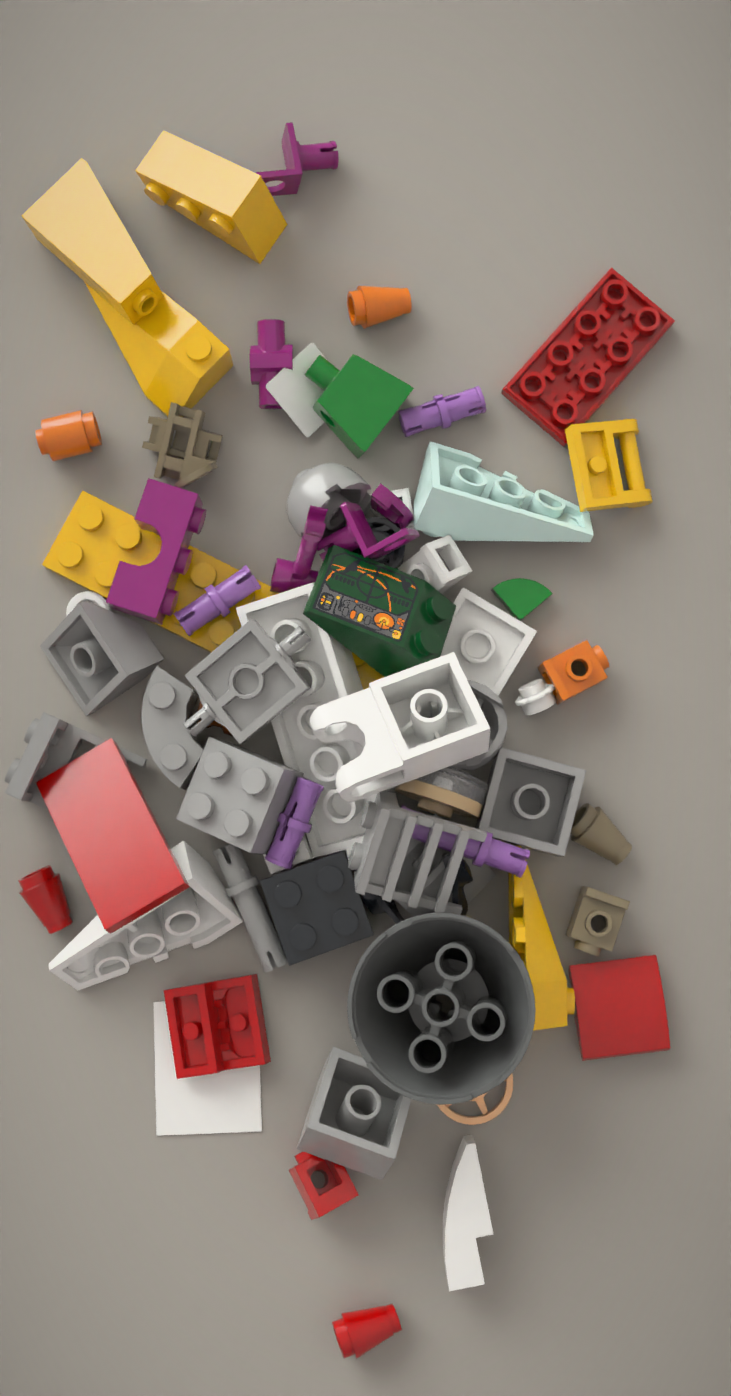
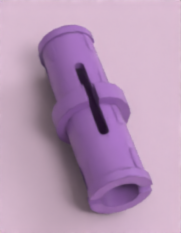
M476 386L445 397L439 394L433 396V401L399 410V421L405 437H409L410 435L439 426L445 429L451 427V422L485 413L486 403L481 388Z
M245 565L241 570L217 586L213 587L210 584L204 588L205 594L173 614L190 637L195 631L220 614L223 617L230 614L229 608L254 591L261 589V586Z
M300 776L296 779L297 782L284 813L280 812L277 821L280 824L265 856L267 861L287 869H291L293 866L292 863L304 834L310 833L312 824L309 821L324 789L323 785Z

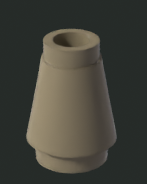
M589 803L582 805L576 811L570 833L572 834L571 840L610 860L615 865L621 863L630 853L632 845L599 806L592 807Z

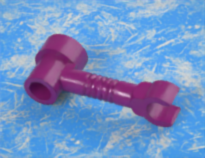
M310 505L296 560L276 559L270 585L271 592L282 593L316 581L318 571L311 570L318 544L324 534L326 526L324 521L328 509Z

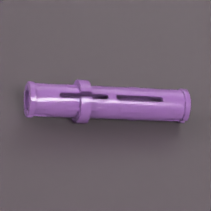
M404 805L401 806V808L417 812L415 810L406 808V806ZM416 824L411 838L426 843L430 828ZM442 831L437 847L451 852L456 835ZM486 831L485 842L468 839L463 857L472 859V865L482 867L483 864L514 874L516 877H522L528 863L525 859L529 858L530 850L492 838L493 833Z

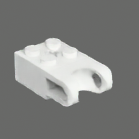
M454 652L370 682L369 688L328 702L313 711L309 722L313 733L321 742L329 744L350 740L360 744L363 748L362 754L341 766L336 775L335 786L340 797L348 802L369 797L489 752V724Z

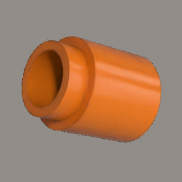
M82 410L42 419V429L35 430L41 454H49L52 461L93 452V447L102 445L101 434L94 412L83 414Z

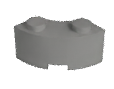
M156 666L143 696L141 713L143 735L149 753L162 773L179 788L186 790L190 785L204 750L198 743L197 738L189 732L191 728H186L183 723L192 716V711L199 695L193 689Z

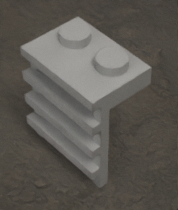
M43 712L40 720L35 718L26 732L24 742L28 743L21 760L16 758L7 771L5 782L9 783L5 793L21 801L32 802L48 810L35 782L73 761L83 740L96 745L95 747L106 740ZM119 747L127 764L131 761L142 767L145 766L148 759Z
M386 790L377 793L375 802L367 801L363 812L361 827L366 828L362 844L354 843L349 858L348 868L354 871L355 892L365 895V892L382 896V900L389 902L392 899L408 903V907L415 909L420 906L434 910V913L461 915L462 905L448 902L468 839L485 842L487 832L400 808L396 793ZM418 824L429 827L430 830L409 892L395 887L415 825ZM442 831L455 834L456 838L437 896L432 898L422 895Z

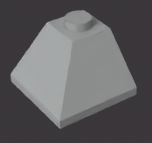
M86 600L79 602L40 645L86 716L93 714L141 682L164 660L140 623Z

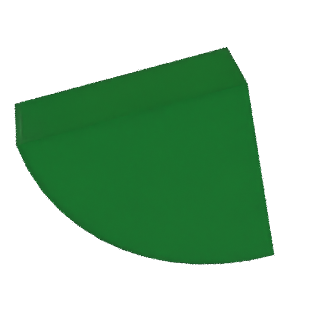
M524 578L503 581L491 590L512 616L519 621L523 620L553 594L544 585Z

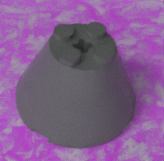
M454 913L417 915L401 921L383 932L361 956L354 970L348 991L347 1013L352 1039L355 1040L361 1055L367 1063V1067L390 1089L407 1098L423 1103L438 1105L463 1103L473 1100L499 1086L521 1062L528 1049L535 1024L536 1009L533 985L525 964L517 951L501 934L490 926L473 918ZM436 995H448L453 1000L455 1007H452L448 1013L441 1011L442 1003L436 1001Z

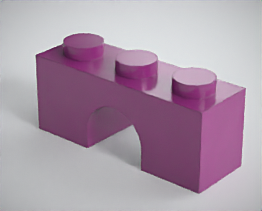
M148 478L134 520L140 529L153 532L161 537V551L155 560L146 565L137 566L123 561L119 562L106 599V603L113 610L162 625L165 615L172 616L179 596V591L174 590L179 574L185 575L192 559L193 551L188 549L193 533L200 534L206 518V509L202 508L203 503L199 494Z

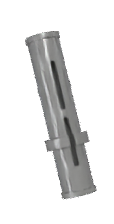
M228 844L212 851L228 884V888L225 891L228 897L233 896L263 965L264 973L274 970L276 966L279 968L287 964L288 961L281 941L256 886L260 882L257 875H251L241 849Z

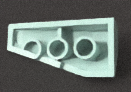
M429 442L413 504L414 529L420 530L431 537L451 535L454 541L591 542L594 534L589 511L580 512L579 506L544 489L533 493L516 481L517 476L507 471L500 477L480 467L482 459L470 453Z

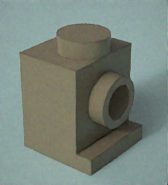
M581 886L565 935L576 939L574 948L595 956L600 955L601 949L612 952L630 901L587 886ZM596 915H601L605 919V927L599 932H595L591 928V920Z

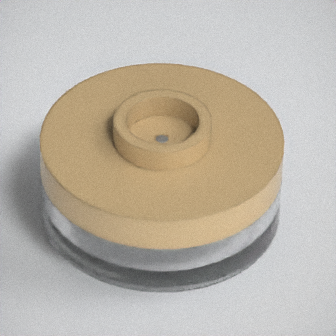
M449 766L398 785L395 791L419 801L417 807L432 814L436 813L438 816L451 819L452 813L479 819L489 785L467 772Z

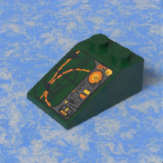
M333 545L328 548L303 614L382 676L387 677L441 656L456 605L423 579Z

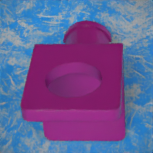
M293 122L286 123L281 141L286 170L256 172V174L261 175L265 183L283 181L279 185L267 187L272 196L297 194L303 175L302 171L334 170L338 168V151H333V149L337 148V144L335 141H330L327 143L300 145L299 141H296Z
M344 502L340 507L347 520V525L321 539L317 551L324 549L325 552L319 554L323 561L328 548L333 545L351 552L360 548L364 558L380 559L418 538L420 535L416 529L404 528L377 542L360 505Z

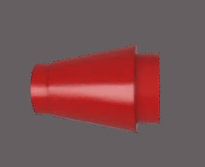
M51 865L40 868L18 880L22 888L19 894L43 926L46 927L49 934L55 933L73 923L60 874L54 873Z
M393 1303L386 1306L341 1313L342 1318L332 1322L344 1359L353 1355L357 1359L393 1336L394 1333L402 1331Z

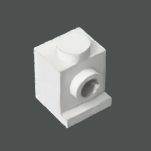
M451 535L426 543L420 548V551L398 567V570L427 581L441 594L472 572ZM440 556L442 557V559L444 560L445 564L447 565V567L449 568L450 571H448V569H447L446 566L444 565L443 561L441 560Z

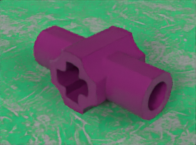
M264 319L257 322L258 345L250 346L252 385H259L260 408L283 409L266 389V384L283 368L293 370V345H285L284 321Z

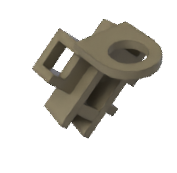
M171 402L167 419L149 416L148 423L153 424L149 441H143L142 448L159 452L154 473L155 478L160 479L166 476L177 479L179 481L174 484L175 487L183 489L218 468L216 462L223 435L202 429L205 412ZM174 430H176L173 446L171 447ZM210 440H211V446H210L209 454H208V457H206V456H207V452H208V448H209V444H210Z

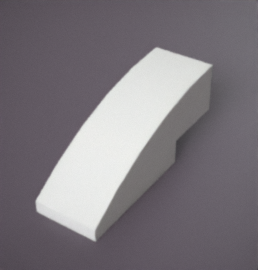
M472 1135L463 1136L453 1161L445 1195L443 1256L449 1292L485 1284L476 1238L493 1235L476 1144Z

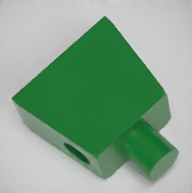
M354 354L341 370L319 355L305 373L307 378L324 390L312 408L358 459L366 452L414 389L404 381Z

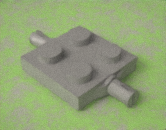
M255 619L249 620L184 675L198 692L201 704L203 705L199 711L183 722L185 727L191 728L189 732L196 737L215 720L225 726L239 744H244L311 688L296 670L291 658L294 653L311 641L310 637L304 634L305 631L298 626L296 630L279 643L269 637Z

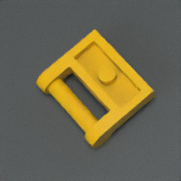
M636 419L571 424L565 429L580 512L621 507L637 508L653 502L651 490L645 487L635 436L639 433ZM614 438L619 439L628 485L627 491L623 489Z

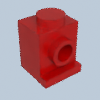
M301 1152L294 1156L298 1165L289 1169V1172L306 1204L311 1220L320 1218L359 1195L344 1166L306 1152ZM314 1171L321 1172L325 1177V1184L322 1188L314 1187L311 1181V1175Z

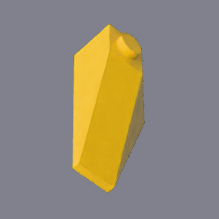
M85 283L145 397L167 417L171 402L192 409L234 366L229 348L199 320L164 292H162L164 297L158 301L154 310L148 315L143 316L133 325Z
M527 864L521 878L508 872L509 943L524 962L533 985L536 1009L534 1031L568 1026L567 1015H573L575 1011V995L573 988H567V979Z

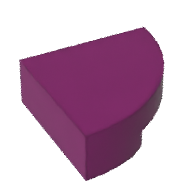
M380 483L371 495V508L396 524L399 529L407 528L414 519L413 514L395 494Z

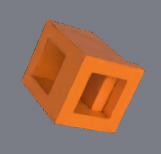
M585 640L542 662L537 668L545 683L553 684L555 688L553 694L557 700L556 704L559 705L607 679L608 677L604 670L610 666L601 647L596 645L591 648L588 640ZM580 661L586 668L583 676L573 674L571 670L572 662Z

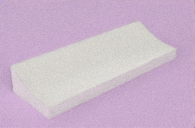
M315 582L237 607L236 610L241 627L253 618L269 637L279 643L296 630L298 626L311 639L310 642L306 643L291 656L296 670L311 688L271 720L284 765L304 773L303 778L324 786L309 821L312 824L310 833H306L313 857L315 858L351 848L355 842L362 844L366 828L361 827L363 812L367 801L375 802L377 794L353 802L345 801L340 797L335 786L337 772L341 766L360 756L363 748L360 744L350 740L329 744L321 742L313 733L309 723L310 717L316 708L363 690L352 652L303 614ZM394 788L386 790L395 793Z

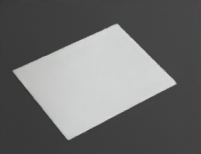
M165 1001L153 1002L156 1136L262 1132L260 1065L177 1079Z

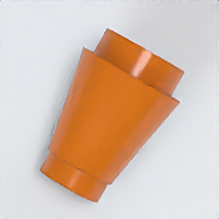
M358 286L357 290L349 291L347 295L348 313L353 326L362 325L365 329L403 314L411 313L412 303L408 288Z

